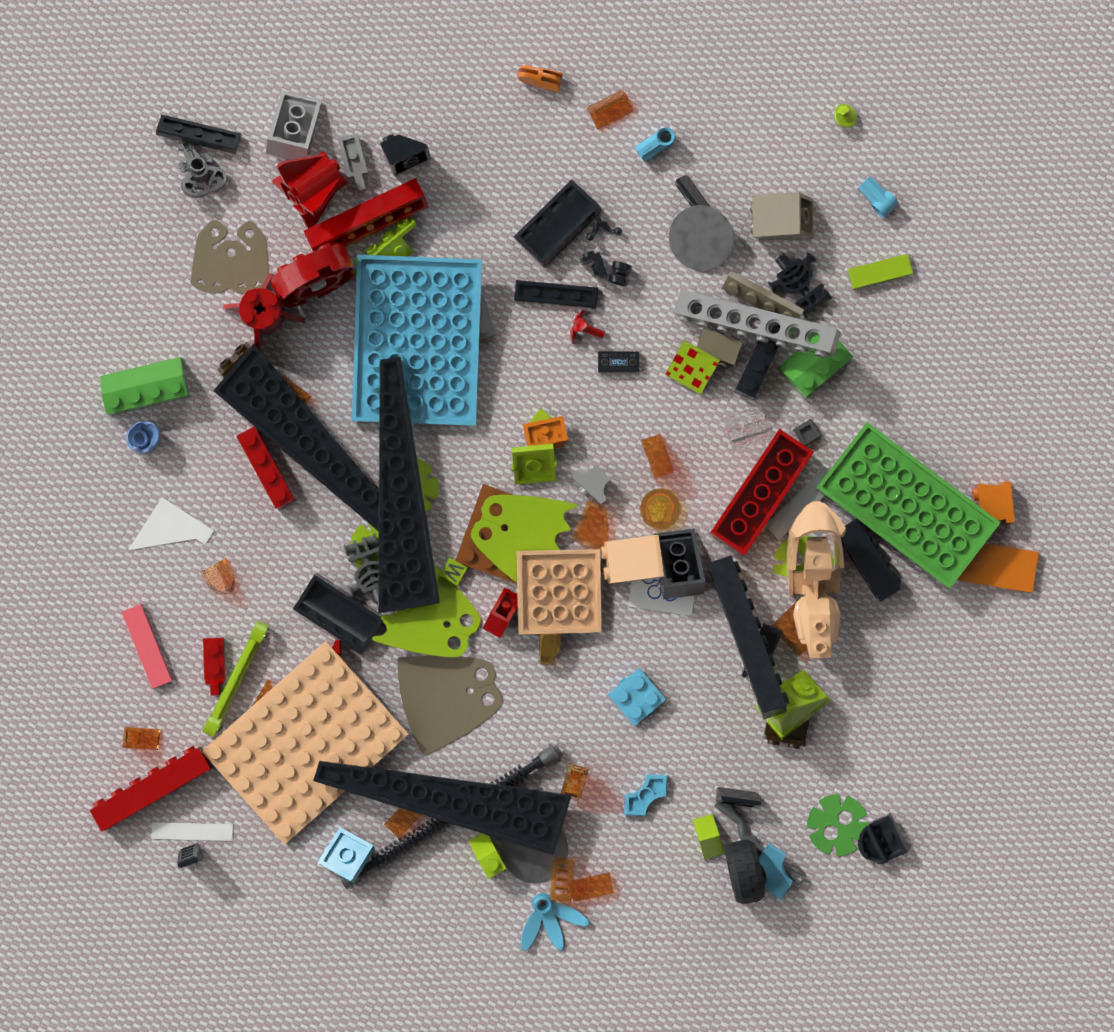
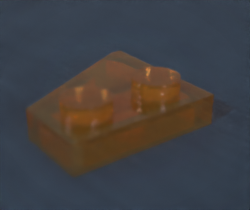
M587 500L572 539L601 551V547H604V542L609 541L607 508Z

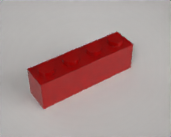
M253 426L237 435L239 443L275 509L279 510L296 501L258 429Z

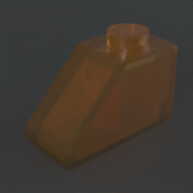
M661 434L641 440L653 480L674 473Z
M568 762L561 793L571 794L572 797L581 799L589 767Z

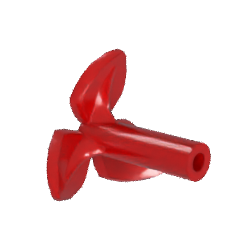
M581 310L573 320V326L570 330L572 344H575L577 332H584L601 339L605 335V331L589 326L581 318L585 312L584 310Z

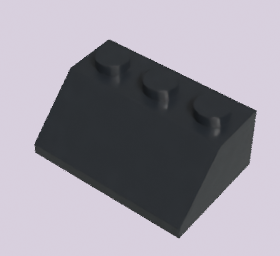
M394 134L388 135L380 143L383 154L394 176L431 159L427 144L399 134L396 136Z

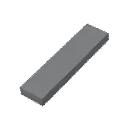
M824 468L764 526L777 541L791 529L797 516L806 505L813 501H820L825 496L816 488L827 474Z

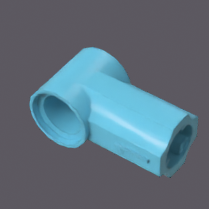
M663 127L657 133L637 145L635 149L641 159L646 162L664 149L671 147L675 140V134L670 128ZM662 133H669L671 140L664 143L659 137Z
M871 176L858 187V190L872 204L875 212L882 218H885L899 205L898 200L889 191H885Z

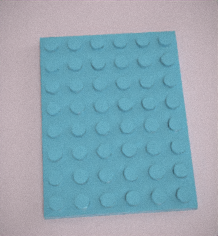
M357 255L352 421L379 422V360L401 357L411 423L476 426L482 259Z

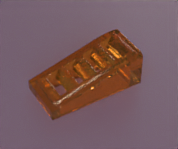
M560 856L553 858L550 900L571 902L576 858ZM559 864L569 865V868H561ZM558 873H567L568 877L558 876ZM557 881L567 882V886L557 885ZM556 890H565L567 894L556 893Z

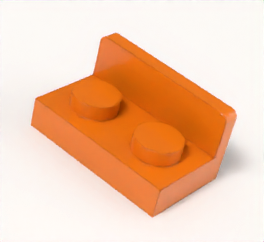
M563 416L523 424L527 446L553 444L555 449L564 447L565 443L568 442Z

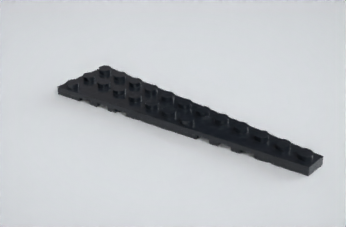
M253 343L213 391L378 531V489Z
M401 357L379 360L378 613L440 603Z

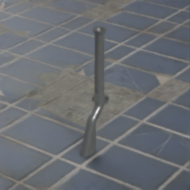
M716 802L714 807L737 823L739 838L754 842L757 853L761 855L765 848L757 842L758 838L755 835L751 837L747 835L745 821L735 807ZM784 863L786 874L798 886L805 876L800 875Z

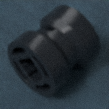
M613 261L611 267L613 271L609 275L608 282L627 287L629 282L628 274L631 273L633 266Z

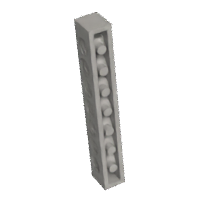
M683 289L680 290L674 309V314L679 317L678 320L685 323L695 321L701 327L710 328V325L718 327V331L724 333L734 331L737 332L736 335L748 338L749 335L754 336L757 341L768 343L770 340L776 342L775 345L783 348H788V345L796 347L795 350L802 353H807L808 350L813 351L816 356L827 358V356L834 357L841 336V332L834 327ZM702 306V311L699 314H694L695 308ZM722 311L718 319H713L715 312ZM736 316H741L740 322L733 324V319ZM755 321H761L757 329H752ZM779 325L780 331L772 334V328ZM794 331H800L798 338L791 339ZM820 336L818 343L811 344L812 337Z

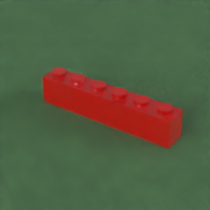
M416 178L314 225L304 230V233L312 251L319 250L321 246L330 243L331 246L341 243V245L346 247L429 208V205Z
M194 745L183 751L184 756L179 759L174 756L165 762L167 766L160 770L157 766L147 772L148 777L142 780L138 777L129 782V788L123 790L121 787L110 793L112 797L105 801L102 798L93 803L94 808L89 811L101 832L211 770L213 767L208 758L202 753V748H195Z

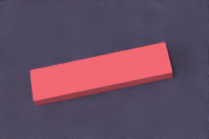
M142 604L122 611L152 689L171 682L172 678Z

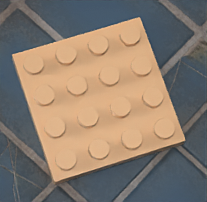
M600 549L517 551L519 635L602 632Z

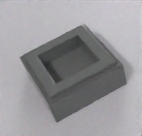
M811 419L793 429L800 443L805 446L821 437Z

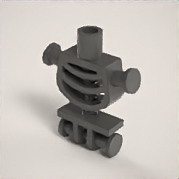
M374 533L369 538L362 537L363 542L357 543L354 540L353 544L347 546L344 544L343 547L347 556H350L349 553L357 551L358 555L348 558L349 562L362 559L364 563L355 572L354 577L357 583L347 586L352 596L354 597L355 593L360 590L363 593L372 591L375 602H378V577L376 575L378 570H375L373 567L375 564L378 565V561H371L369 557L371 554L378 552V547L372 550L369 549L371 545H378V540ZM365 546L366 552L361 553L359 548ZM365 568L367 573L359 579V573ZM369 577V581L362 585L364 579Z

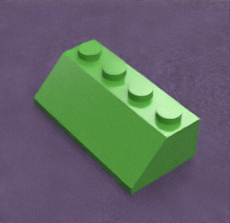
M181 357L100 376L101 393L106 415L108 416L190 398Z

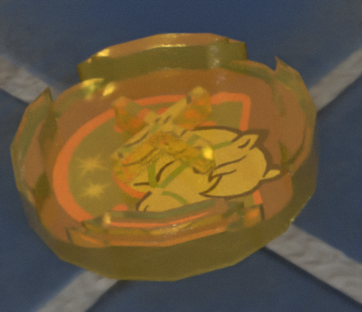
M663 488L648 492L640 504V515L643 521L649 527L657 530L673 526L681 513V505L677 496L670 490Z

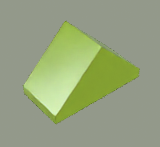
M713 814L692 819L704 860L723 855L724 851Z

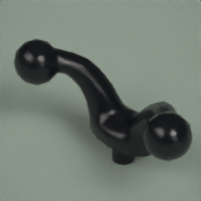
M601 217L597 218L598 223L593 224L592 233H588L586 238L592 241L599 227H603L609 233L621 235L622 229L617 227L613 230L607 221L602 222Z

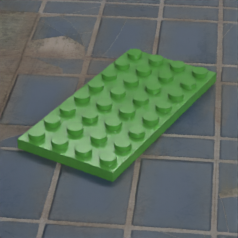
M866 422L816 487L948 589L952 587L1001 523L868 422Z

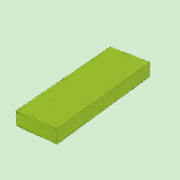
M908 254L847 270L852 290L913 274Z

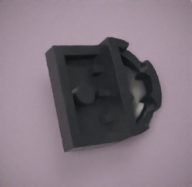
M891 813L869 822L860 833L858 840L860 853L865 859L877 862V864L888 863L889 860L909 851Z

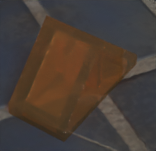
M125 726L122 748L158 750L160 729Z

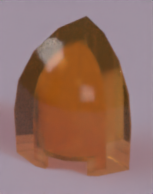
M226 558L200 571L206 584L217 594L226 595L234 590L235 576Z

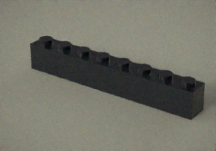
M730 555L709 562L710 575L763 720L787 712V704H790L786 692H781L780 685H782V680L779 673H774L773 666H776L772 654L768 655L766 647H769L765 635L761 636L759 629L762 628L758 616L754 617L752 610L755 609L752 599H747L745 594L748 589L745 580H740L738 573H741L738 561H733Z

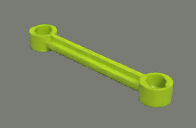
M259 620L255 624L249 640L202 730L203 733L213 738L215 737L260 644L269 630V625Z

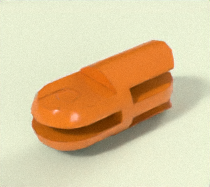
M523 65L518 69L517 77L521 82L559 93V86L563 77L562 72Z

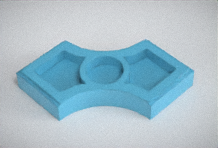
M647 774L646 780L639 790L634 793L625 794L624 815L645 816L647 807L653 800L667 796L668 775Z
M769 842L758 857L760 864L766 872L764 888L781 899L793 881L784 869L786 853Z

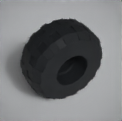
M740 840L729 843L725 847V854L736 902L749 904L761 901L765 896V888L754 842Z

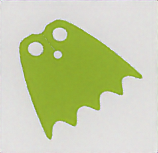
M490 496L484 501L481 508L482 518L474 524L471 538L487 558L517 583V551L560 550L555 543L556 535L571 529L564 519V514L570 509L577 508L578 505L535 496ZM494 503L502 506V513L499 516H492L489 512L490 506ZM503 524L508 525L507 531L501 530ZM488 527L491 529L492 537L489 540H482L480 538L479 531L481 528Z
M434 565L440 603L397 610L393 614L382 615L381 619L387 627V632L384 635L372 637V640L421 654L459 657L465 653L469 645L468 638L470 634L477 631L481 618L475 607L461 590L452 582L439 576L441 570ZM464 614L470 615L473 619V623L469 627H464L460 623V617ZM445 621L450 622L449 628L444 627L443 623ZM455 636L460 639L461 645L458 649H451L448 646V639Z

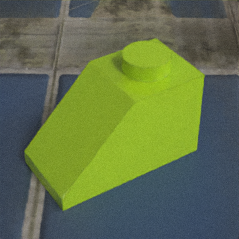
M481 833L469 840L472 850L488 879L507 869L504 860L489 835Z

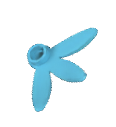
M539 893L532 900L534 911L523 928L521 950L526 951L529 949L539 931L542 920L546 933L553 945L559 951L563 950L562 931L554 915L580 926H588L590 922L581 912L573 907L561 903H553L550 895ZM540 900L546 901L544 905H539Z

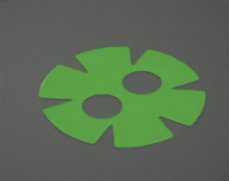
M839 794L829 795L819 800L825 812L813 807L807 820V828L819 829L809 835L812 843L826 854H830L835 844L836 856H844L856 851L857 848L851 838L858 841L861 831L868 824V822H857L858 819L867 815L863 806L850 796L846 797L841 806ZM843 810H847L852 814V821L848 825H842L838 821V814ZM829 825L835 826L838 830V836L834 840L826 839L823 834L825 827Z

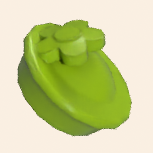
M840 104L835 108L834 120L840 127L850 128L857 122V114L850 105Z

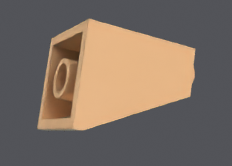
M659 535L603 543L604 547H601L602 559L606 560V567L603 569L604 578L608 580L609 584L664 576Z

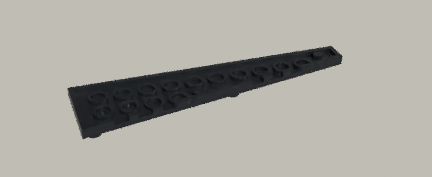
M321 760L318 763L313 781L550 855H554L572 797L571 794Z

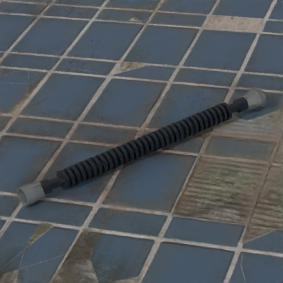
M550 743L548 744L549 747L539 752L538 756L532 759L533 762L523 768L521 765H518L519 770L516 767L513 768L515 773L510 770L508 771L510 776L505 773V779L503 776H500L501 781L499 782L498 779H495V782L498 785L515 787L514 782L516 785H519L518 780L521 783L524 782L522 777L526 780L529 779L527 774L535 769L539 770L544 766L547 768L557 761H562L560 757L563 754L557 744L553 746ZM431 818L432 823L427 821V826L424 823L421 825L423 829L418 826V832L413 829V835L409 832L407 833L409 837L405 834L403 836L404 840L401 837L398 839L400 843L395 840V846L392 843L389 844L390 849L386 846L384 847L386 851L383 848L380 850L381 854L377 851L375 853L377 857L374 854L371 855L372 860L365 864L354 884L339 876L342 884L346 889L351 888L360 882L361 878L366 876L370 870L375 867L379 870L382 869L381 865L383 867L386 866L385 861L387 864H390V859L395 861V857L397 859L400 857L399 853L403 856L405 854L404 851L406 853L409 852L408 847L410 850H413V845L415 847L419 846L417 842L421 845L423 843L422 839L426 842L428 840L426 836L431 839V833L433 836L437 835L436 831L440 833V828L444 831L446 829L445 825L449 828L450 823L437 819L435 821L434 818Z

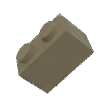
M703 328L697 347L719 359L718 366L728 369L729 366H734L743 342Z

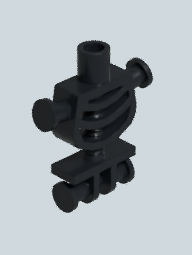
M807 252L803 260L798 258L793 263L785 253L775 260L782 271L776 275L777 280L768 282L772 293L780 287L787 294L801 291L804 297L797 301L795 305L799 306L803 302L807 304L802 308L804 309L802 316L805 319L810 312L817 311L815 306L819 304L822 307L826 300L832 299V296L826 289L823 290L821 295L818 296L816 292L824 287L822 283L812 291L807 287L813 276L809 265L812 262H816V259ZM802 267L803 271L799 276L797 272L799 268ZM807 272L808 279L806 282H803L802 277ZM789 278H791V280H793V281H789V282H783V280H786V279H789ZM794 284L798 287L797 289L787 288V286ZM811 296L815 299L813 303L809 300Z

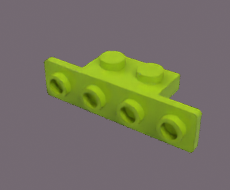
M411 217L399 221L392 231L386 232L378 243L369 246L363 255L409 257L414 252L402 237L417 225L416 221ZM356 258V259L353 260V263H354V265H355V267H356V269H357V258ZM352 269L354 277H356L357 271H354V269Z

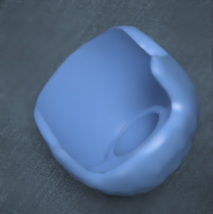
M146 421L135 423L125 436L127 445L137 454L153 452L158 447L161 439L160 430L157 425Z

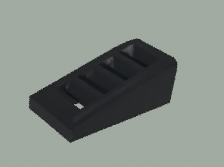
M195 843L179 850L178 868L186 867L203 859L199 844Z

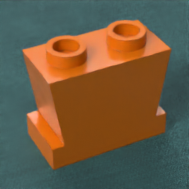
M1011 481L1000 482V485L975 484V488L972 489V497L978 506L998 521L1003 520V524L1015 522Z

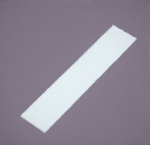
M152 822L151 839L232 841L233 824Z

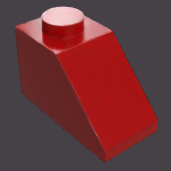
M504 587L482 629L499 638L502 637L518 607L516 593Z

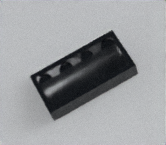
M571 179L514 236V239L545 268L602 212V209L594 199Z
M318 573L314 574L293 610L361 654L364 653L372 641V637L376 635L383 624L381 613H378Z

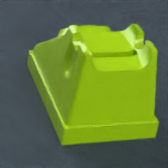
M803 669L796 675L783 681L782 685H780L781 692H786L790 704H787V712L767 718L765 721L783 740L812 717L813 713L816 714L831 701ZM757 705L755 708H756V710L758 711V713L761 715V712H760L759 707H758V705Z

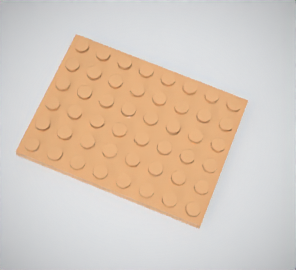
M325 641L202 750V753L285 845L345 792L344 790L313 781L320 760L373 767L409 733L341 656L332 649V646Z

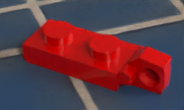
M203 638L205 685H210V695H220V684H225L226 679L225 639Z

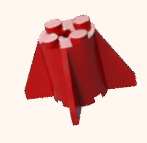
M324 151L315 156L282 161L276 166L280 176L272 180V183L284 192L287 199H291L295 203L293 207L299 212L306 228H311L317 223L335 193L348 184L345 177L338 171L340 166L335 159L330 160Z
M273 273L268 274L261 288L248 290L241 298L240 303L223 305L225 310L239 312L242 321L254 332V344L259 350L261 349L263 335L276 331L282 326L284 320L304 324L306 320L305 318L285 312L278 297L271 292ZM261 309H266L265 312L262 311L261 315H259V311Z

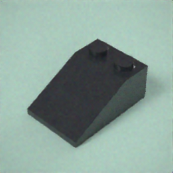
M695 529L655 533L654 535H659L664 573L663 577H659L663 600L704 594L706 582Z

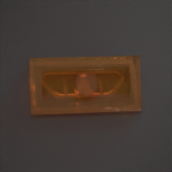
M619 90L586 108L597 130L634 111L627 94L623 90Z

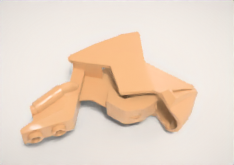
M813 501L803 508L789 530L787 540L786 574L789 595L792 597L793 594L804 595V597H801L796 602L793 617L798 639L801 644H807L810 658L831 657L832 644L837 642L841 612L837 601L831 596H827L826 593H834V595L839 593L841 568H845L841 537L845 535L846 528L834 511L827 504L820 501ZM813 532L830 533L835 570H832L831 552L827 537H807L804 570L793 571L796 570L799 539Z

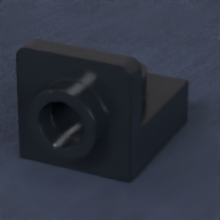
M590 251L584 253L583 258L580 259L581 265L593 261L594 264L591 265L594 277L599 276L600 280L608 278L600 252Z

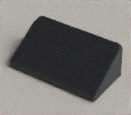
M688 175L676 179V187L690 206L705 205L710 207Z
M717 787V803L756 808L762 803L756 792Z

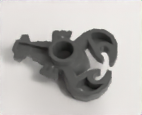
M182 141L178 145V151H184L186 162H180L179 166L182 173L188 172L181 183L183 193L189 198L195 199L207 195L206 191L197 190H204L201 184L206 182L208 175H212L208 187L210 188L212 184H216L215 187L210 189V192L214 193L221 190L227 182L225 171L219 167L207 165L213 162L208 153L200 156L193 149L195 144Z

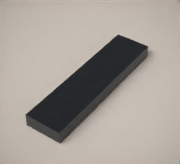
M162 114L156 129V135L233 154H236L241 140V133Z
M516 280L514 301L596 309L598 287Z

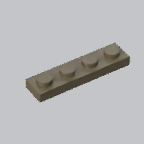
M733 271L729 273L721 288L762 310L798 319L804 309Z

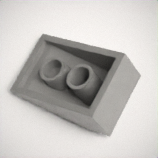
M281 91L267 139L266 154L291 160L308 157L322 100Z

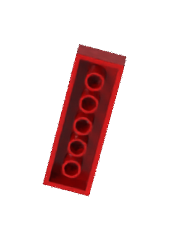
M781 429L777 430L709 534L740 555L745 556L814 451Z

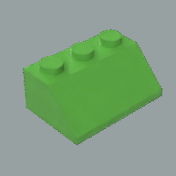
M814 336L811 339V344L818 343L820 336ZM839 340L834 357L827 356V358H822L809 350L807 353L796 351L777 368L805 399L850 361L853 355Z

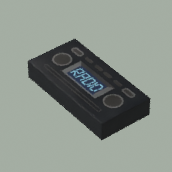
M598 351V373H639V351Z

